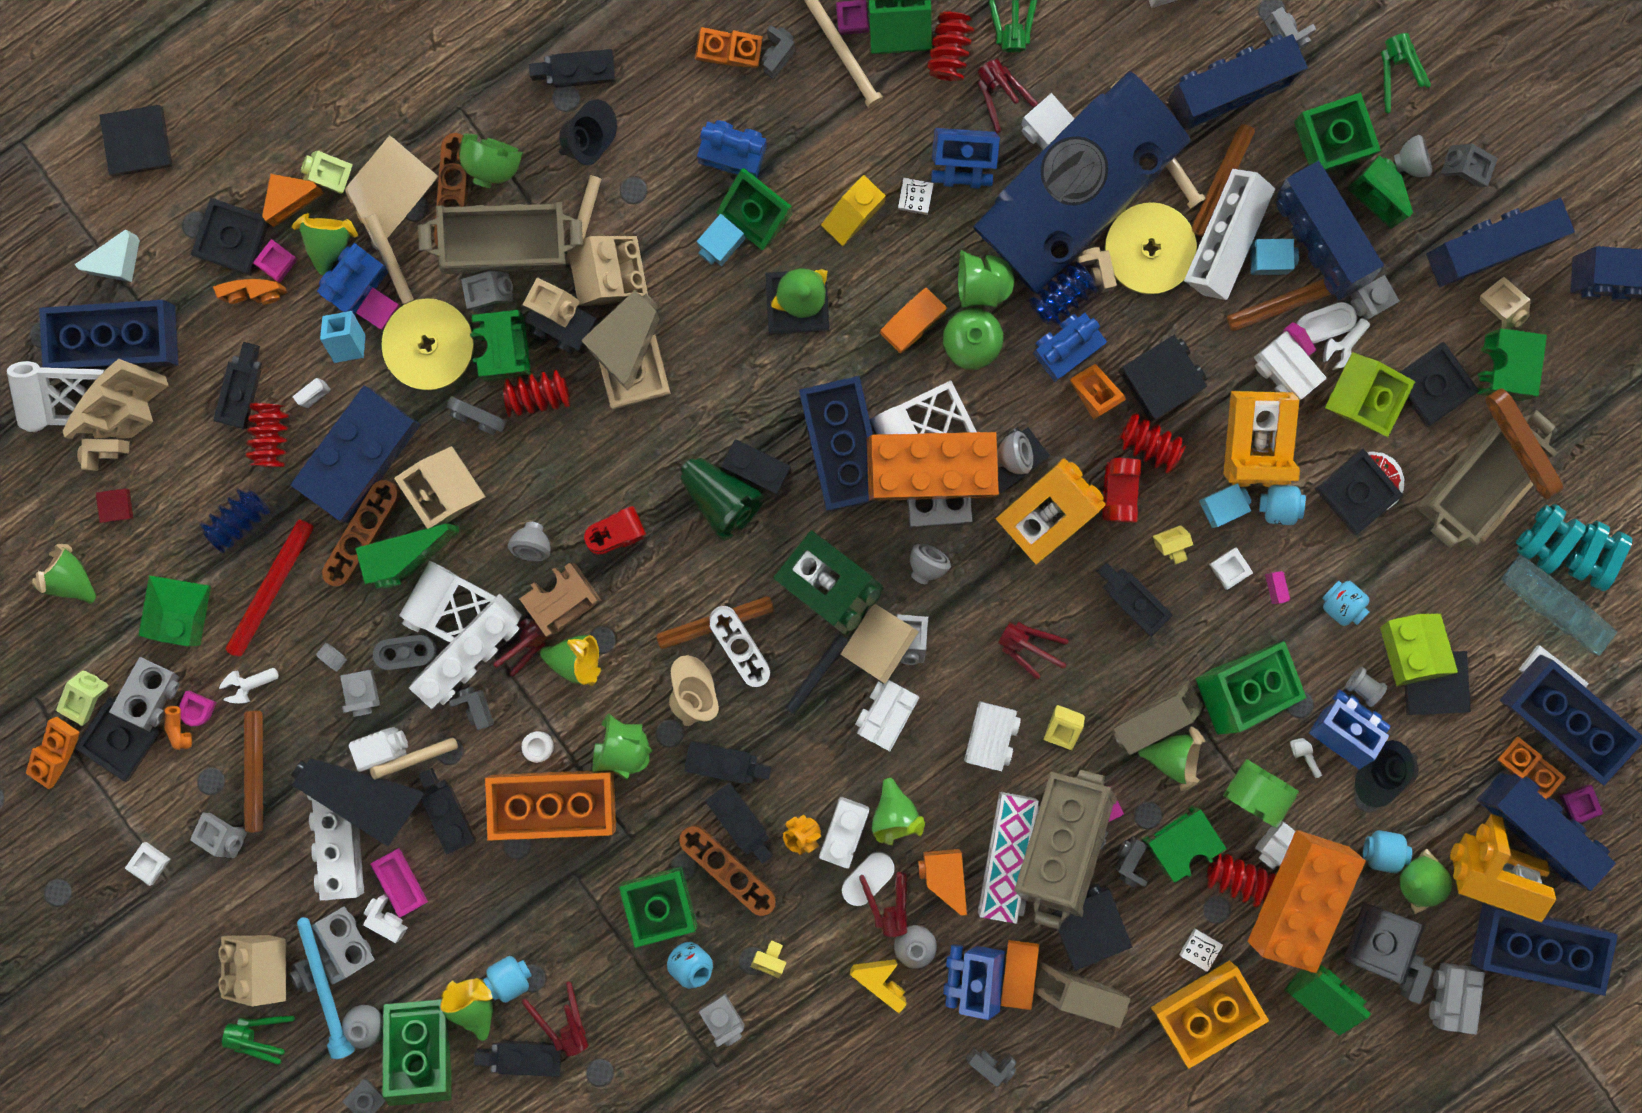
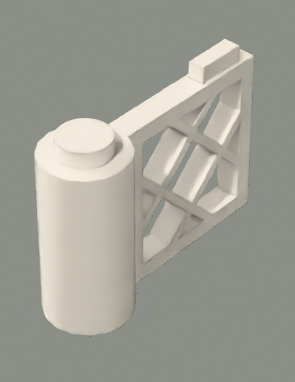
M28 361L18 362L9 366L7 376L17 425L29 432L40 431L47 425H66L70 415H56L54 406L60 401L73 411L77 404L66 397V395L74 389L83 396L87 389L79 384V382L83 379L96 380L104 370L40 368L38 364ZM49 378H59L68 386L60 392L50 385Z
M952 381L944 383L870 419L876 434H917L915 428L921 429L919 434H923L925 431L929 433H947L952 418L963 422L968 433L976 432ZM946 390L952 400L949 411L933 406L937 394ZM931 398L929 404H926V403L923 402V401H925V400ZM914 405L927 409L923 424L911 421L906 409ZM955 408L959 415L953 413ZM931 411L947 416L943 432L927 426Z
M429 561L403 607L400 617L404 619L402 624L416 632H419L420 628L426 629L451 643L456 638L452 635L459 634L465 629L462 627L458 611L475 606L478 615L481 612L479 605L491 602L496 596L460 578L444 567ZM458 585L471 591L474 603L456 607L453 594ZM476 594L480 595L485 599L477 601ZM449 601H451L453 609L444 611ZM454 612L458 630L447 633L436 627L441 616Z

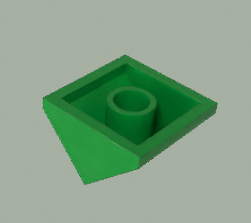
M744 168L740 170L716 211L717 215L722 214L761 250L766 249L793 215L790 204Z

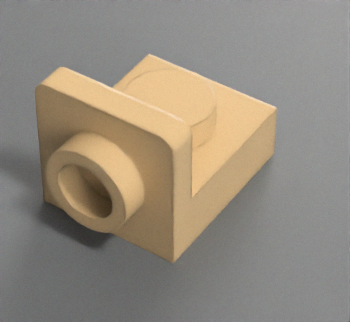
M1096 247L1082 251V256H1079L1075 261L1076 267L1094 264L1095 268H1091L1094 286H1099L1100 293L1113 291L1117 284L1109 250L1100 252V248Z
M1505 277L1501 278L1480 295V302L1502 320L1501 328L1503 329L1521 326L1530 315V299Z
M536 278L523 305L566 327L575 314L579 300L566 291Z
M82 439V445L79 446L77 453L81 469L98 471L99 458L118 459V453L129 454L130 441Z

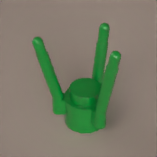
M989 0L996 31V45H1002V51L1007 53L1026 51V45L1030 44V32L1037 0L1030 1L1024 30L1023 25L1019 24V0H1012V24L1005 25L1004 31H1002L995 1Z
M1409 33L1398 34L1385 41L1387 49L1381 52L1384 67L1385 113L1387 114L1391 112V60H1394L1395 65L1408 62L1419 87L1425 85L1426 88H1429L1431 86L1415 52Z
M295 1017L239 1018L237 1024H227L223 1033L222 1046L223 1048L234 1049V1052L244 1053L279 1065L281 1064V1059L260 1051L284 1055L285 1050L253 1042L254 1030L249 1029V1027L293 1022Z

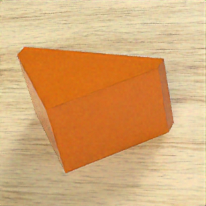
M270 174L262 217L267 223L275 227L323 195L324 192L312 181Z
M1096 364L1069 379L1093 420L1126 400L1125 395Z

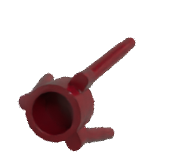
M996 58L987 62L978 70L981 80L977 84L983 92L996 133H1000L1001 128L989 88L993 92L1003 88L1013 103L1017 104L1019 99L1009 86V82L1033 108L1038 105V102L1011 75L1008 68L1002 66L999 59Z
M525 618L517 624L519 630H522L518 634L522 641L494 662L493 666L495 668H498L523 648L527 647L530 650L510 671V676L513 677L538 650L546 645L544 642L550 637L545 636L534 619L529 622Z
M1009 622L998 644L1004 646L1002 651L1011 656L1035 679H1039L1040 674L1015 650L1021 653L1023 648H1026L1062 669L1066 668L1064 662L1027 642L1029 636L1026 634L1064 645L1069 643L1067 639L1027 627L1020 622L1017 625Z
M896 873V906L883 909L884 914L882 915L879 912L865 876L860 875L859 880L874 915L875 927H882L883 935L886 937H897L908 932L906 923L907 874Z
M570 981L566 982L570 1006L564 1005L569 1025L559 1031L560 1037L554 1033L527 999L521 1001L530 1015L553 1041L556 1050L564 1049L568 1057L583 1052L589 1046Z

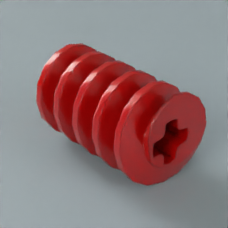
M944 11L938 15L937 20L940 24L935 28L937 36L933 38L932 42L935 48L931 49L930 57L932 60L928 62L927 68L929 69V75L944 81H963L964 76L958 73L957 69H966L967 66L959 58L969 56V52L962 49V46H968L972 43L971 39L964 36L965 34L974 33V28L967 25V22L972 21V18L962 13Z
M554 370L552 380H549L545 372H542L540 382L536 381L533 374L529 375L528 384L524 383L521 376L517 377L516 386L512 385L509 378L505 379L503 395L508 417H511L512 408L517 416L523 415L524 406L530 414L535 413L536 404L542 412L547 411L548 402L554 410L559 409L560 400L566 408L570 407V396L566 378H561L557 370Z
M251 403L249 405V408L258 412V414L248 417V421L257 425L247 429V433L256 437L246 442L247 446L255 449V451L245 454L246 458L254 461V463L248 465L274 468L285 467V463L277 460V456L286 454L285 450L277 447L278 444L287 442L286 438L278 435L279 432L288 430L287 426L279 423L280 420L289 418V414L280 411L285 406L267 403Z
M1133 413L1120 433L1117 442L1120 439L1123 440L1122 450L1124 451L1133 445V456L1135 457L1144 451L1145 463L1152 457H1155L1154 467L1156 469L1163 463H1166L1165 474L1168 475L1177 465L1186 448V445L1181 448L1182 437L1177 436L1171 441L1172 433L1169 430L1160 436V425L1157 424L1149 430L1150 420L1146 418L1138 424L1139 414Z
M1220 853L1212 858L1213 862L1209 863L1207 869V888L1212 889L1218 882L1219 893L1221 894L1230 887L1231 898H1235L1239 892H1242L1243 903H1246L1250 897H1254L1253 907L1258 908L1262 901L1265 902L1276 874L1271 873L1267 875V871L1262 868L1256 871L1255 865L1249 863L1245 866L1241 859H1236L1233 862V858L1229 854L1222 856Z

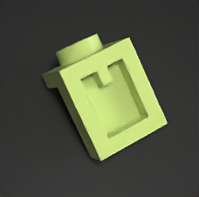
M315 151L311 154V157L306 155L301 167V173L305 174L303 180L312 181L321 187L342 194L353 164L323 152Z
M81 671L66 683L56 711L83 726L89 721L98 697L107 691L109 685L97 676Z

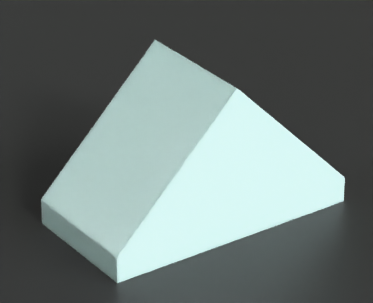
M124 230L75 265L78 270L89 275L132 282L140 240L137 235Z

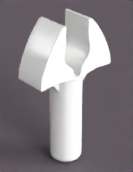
M1361 318L1341 342H1335L1332 338L1327 340L1323 352V362L1328 361L1333 352L1342 350L1340 354L1341 360L1332 370L1345 367L1351 355V348L1370 327V323L1366 319Z
M271 668L244 679L240 677L238 671H233L223 680L219 689L227 688L232 684L241 686L236 695L223 700L238 704L248 703L250 700L247 694L251 689L278 679L279 675L275 668Z

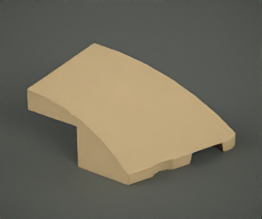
M390 135L344 189L350 202L356 207V214L360 222L364 223L372 240L371 244L376 250L378 248L365 221V217L376 213L388 238L438 177Z
M118 359L95 380L78 402L63 429L64 437L73 439L76 433H92L94 438H133L153 422L147 402L168 387L166 376Z

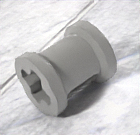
M1360 667L1351 675L1345 688L1348 691H1355L1366 700V704L1369 707H1372L1383 697L1387 690V685L1385 683H1378L1366 674L1367 670L1364 667Z

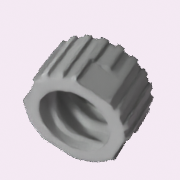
M325 643L316 654L321 661L335 671H338L347 661L344 655L328 643Z

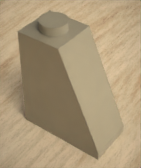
M636 290L581 340L585 348L626 390L630 389L633 385L660 320L656 311L658 305L649 295L645 294L642 297Z
M1187 680L1120 720L1114 727L1116 741L1121 748H1125L1129 755L1193 723L1203 709L1204 704L1190 681Z
M1040 961L1036 972L1034 993L1059 1010L1118 1028L1121 1027L1131 1000L1126 995L1114 988Z

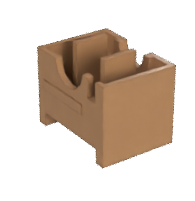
M568 563L564 566L566 570L562 573L558 568L552 569L556 575L557 584L551 592H547L540 588L537 583H533L531 586L534 589L519 599L546 637L554 636L602 601L575 563Z

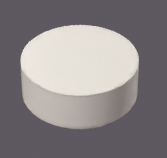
M541 731L530 733L522 742L523 755L527 760L535 763L548 759L554 749L551 737Z

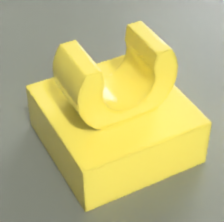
M1181 525L1153 535L1156 547L1164 556L1169 554L1170 559H1173L1175 564L1187 561L1184 548L1192 546L1193 542L1190 533Z
M771 941L766 953L756 952L750 967L779 978L786 965L785 961L778 959L783 945Z

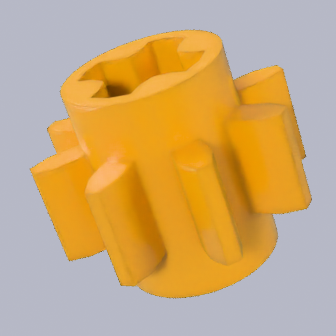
M802 815L799 818L793 817L785 823L788 830L783 832V840L789 850L802 855L805 852L810 853L819 847L816 840L821 837V830L814 819L806 818L805 815Z

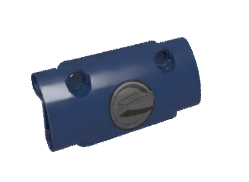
M1128 71L1105 95L1102 93L1097 96L999 194L995 200L996 204L973 228L1017 272L1020 280L1033 293L1038 294L1158 178L1161 170L1191 142V139L1156 94L1137 75ZM1144 159H1152L1157 166L1153 170L1147 171L1142 169L1139 164ZM1056 246H1064L1069 251L1067 256L1061 259L1055 258L1051 252Z

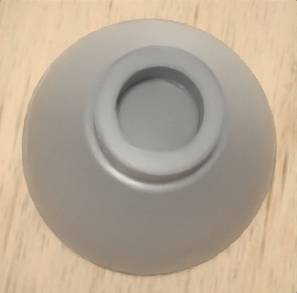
M1421 135L1412 137L1403 145L1400 153L1394 155L1399 173L1405 171L1414 177H1429L1431 175V161L1425 140Z
M1013 432L1001 442L1000 447L997 449L998 467L1003 466L1015 474H1027L1030 472L1033 466V453L1028 438L1022 432Z
M527 522L524 528L519 529L512 535L507 546L514 556L527 561H543L550 556L551 550L548 537L543 532V526L536 522Z
M916 544L913 546L910 554V565L913 570L911 577L915 581L927 584L929 580L942 577L951 568L948 557L940 550L927 544Z
M908 926V932L902 936H897L895 939V955L906 967L912 969L923 968L930 964L935 957L937 951L936 939L923 926Z
M359 1005L347 1012L342 1021L343 1035L355 1048L365 1049L374 1046L383 1037L382 1014L376 1008L369 1005Z

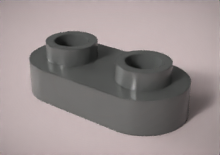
M452 396L446 408L451 410L449 416L464 423L467 422L468 418L479 422L478 429L491 435H495L496 430L503 432L507 421Z
M426 635L382 640L375 646L373 659L376 665L384 670L429 664L435 658L437 649L435 642ZM420 644L426 647V653L423 656L418 655L416 651ZM390 648L396 653L393 660H389L386 656V652Z

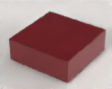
M124 488L96 492L100 523L134 519L130 489Z

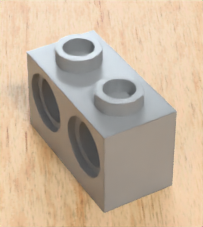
M962 498V507L956 511L947 507L946 499H930L932 501V509L927 513L917 510L915 506L916 500H907L909 527L972 522L971 498Z
M139 657L109 713L150 732L153 726L157 727L164 715L162 708L167 699H172L179 688V683L177 682L179 676L170 670ZM154 675H161V685L156 689H149V679ZM145 702L147 705L145 714L140 717H134L133 709L135 705Z
M345 906L311 925L325 973L332 985L375 960L371 954L369 943L362 938L356 927L354 917L346 910ZM330 925L335 928L336 936L332 934ZM345 952L351 956V963L346 959Z

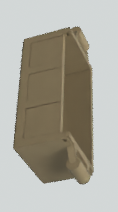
M562 202L554 204L476 205L466 207H444L440 205L436 206L437 218L428 221L426 224L418 225L419 251H427L439 256V269L442 274L484 273L487 271L565 270V252L576 246H583L582 220H575L564 215ZM563 221H569L571 245H564ZM431 225H437L438 249L432 250Z
M1535 410L1530 415L1525 416L1524 419L1526 422L1528 420L1546 434L1544 438H1541L1532 430L1547 458L1550 459L1557 453L1549 445L1555 425L1539 411ZM1494 417L1416 506L1417 510L1434 523L1431 532L1449 548L1453 547L1456 543L1462 548L1477 546L1481 542V537L1505 512V509L1523 488L1530 483V478Z
M1080 770L1078 776L1073 778L1050 772L1014 889L1023 900L1034 903L1035 923L1059 930L1061 924L1070 914L1083 916V905L1091 878H1093L1094 868L1102 841H1104L1113 804H1116L1117 797L1112 789L1104 786L1105 776ZM1040 906L1062 911V917L1039 911Z

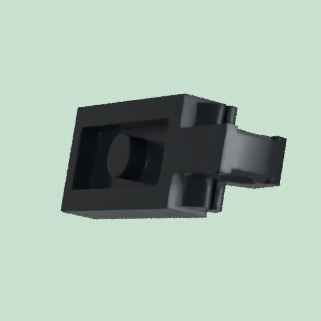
M612 49L551 54L552 56L544 57L545 62L529 64L532 81L546 80L547 85H555L556 88L616 82Z
M243 342L240 356L234 355L232 361L228 362L214 416L215 422L247 429L248 417L251 414L249 405L254 402L262 371V363L257 361L260 346Z
M1104 562L1096 570L1107 582L1102 587L1107 592V595L1149 637H1152L1173 616L1130 572H1126L1123 568L1116 572L1107 562Z
M690 741L684 771L743 784L745 782L752 784L753 777L769 780L772 766L756 763L758 756L751 755L750 752Z
M433 768L418 774L424 787L421 790L424 793L421 801L446 855L475 842L476 838L452 786L448 785L445 779L439 782Z
M728 782L705 800L741 850L743 849L747 855L753 851L762 864L772 857V852L764 843L769 839L766 829L731 782Z
M501 1040L500 1043H492V1049L478 1048L475 1052L474 1065L491 1066L490 1072H498V1074L560 1077L562 1049L557 1051L554 1043Z

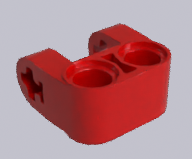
M1113 458L1110 462H1107L1103 501L1106 504L1102 508L1103 520L1137 523L1141 460Z
M634 506L623 509L606 519L592 524L586 529L584 534L585 544L588 549L597 555L607 554L647 537ZM605 532H609L611 539H608V536L603 539L604 545L598 546L596 542L591 543L595 540L594 534L600 533L601 536H606Z

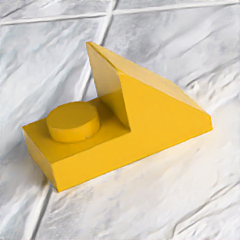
M896 959L855 964L851 967L850 975L896 1012L900 1013L907 1004L906 998L903 996L905 991L893 981H890L888 984L885 982L898 965Z

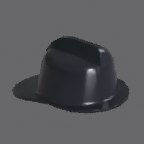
M599 99L590 100L584 104L574 117L561 127L559 132L561 145L559 153L567 155L583 165H592L598 161L616 136L617 119L612 107L607 102Z
M1395 740L1386 741L1376 759L1358 770L1356 774L1355 790L1359 799L1367 806L1376 808L1391 803L1404 789L1410 787L1415 782L1419 771L1418 756L1415 753H1411L1409 748L1402 742Z

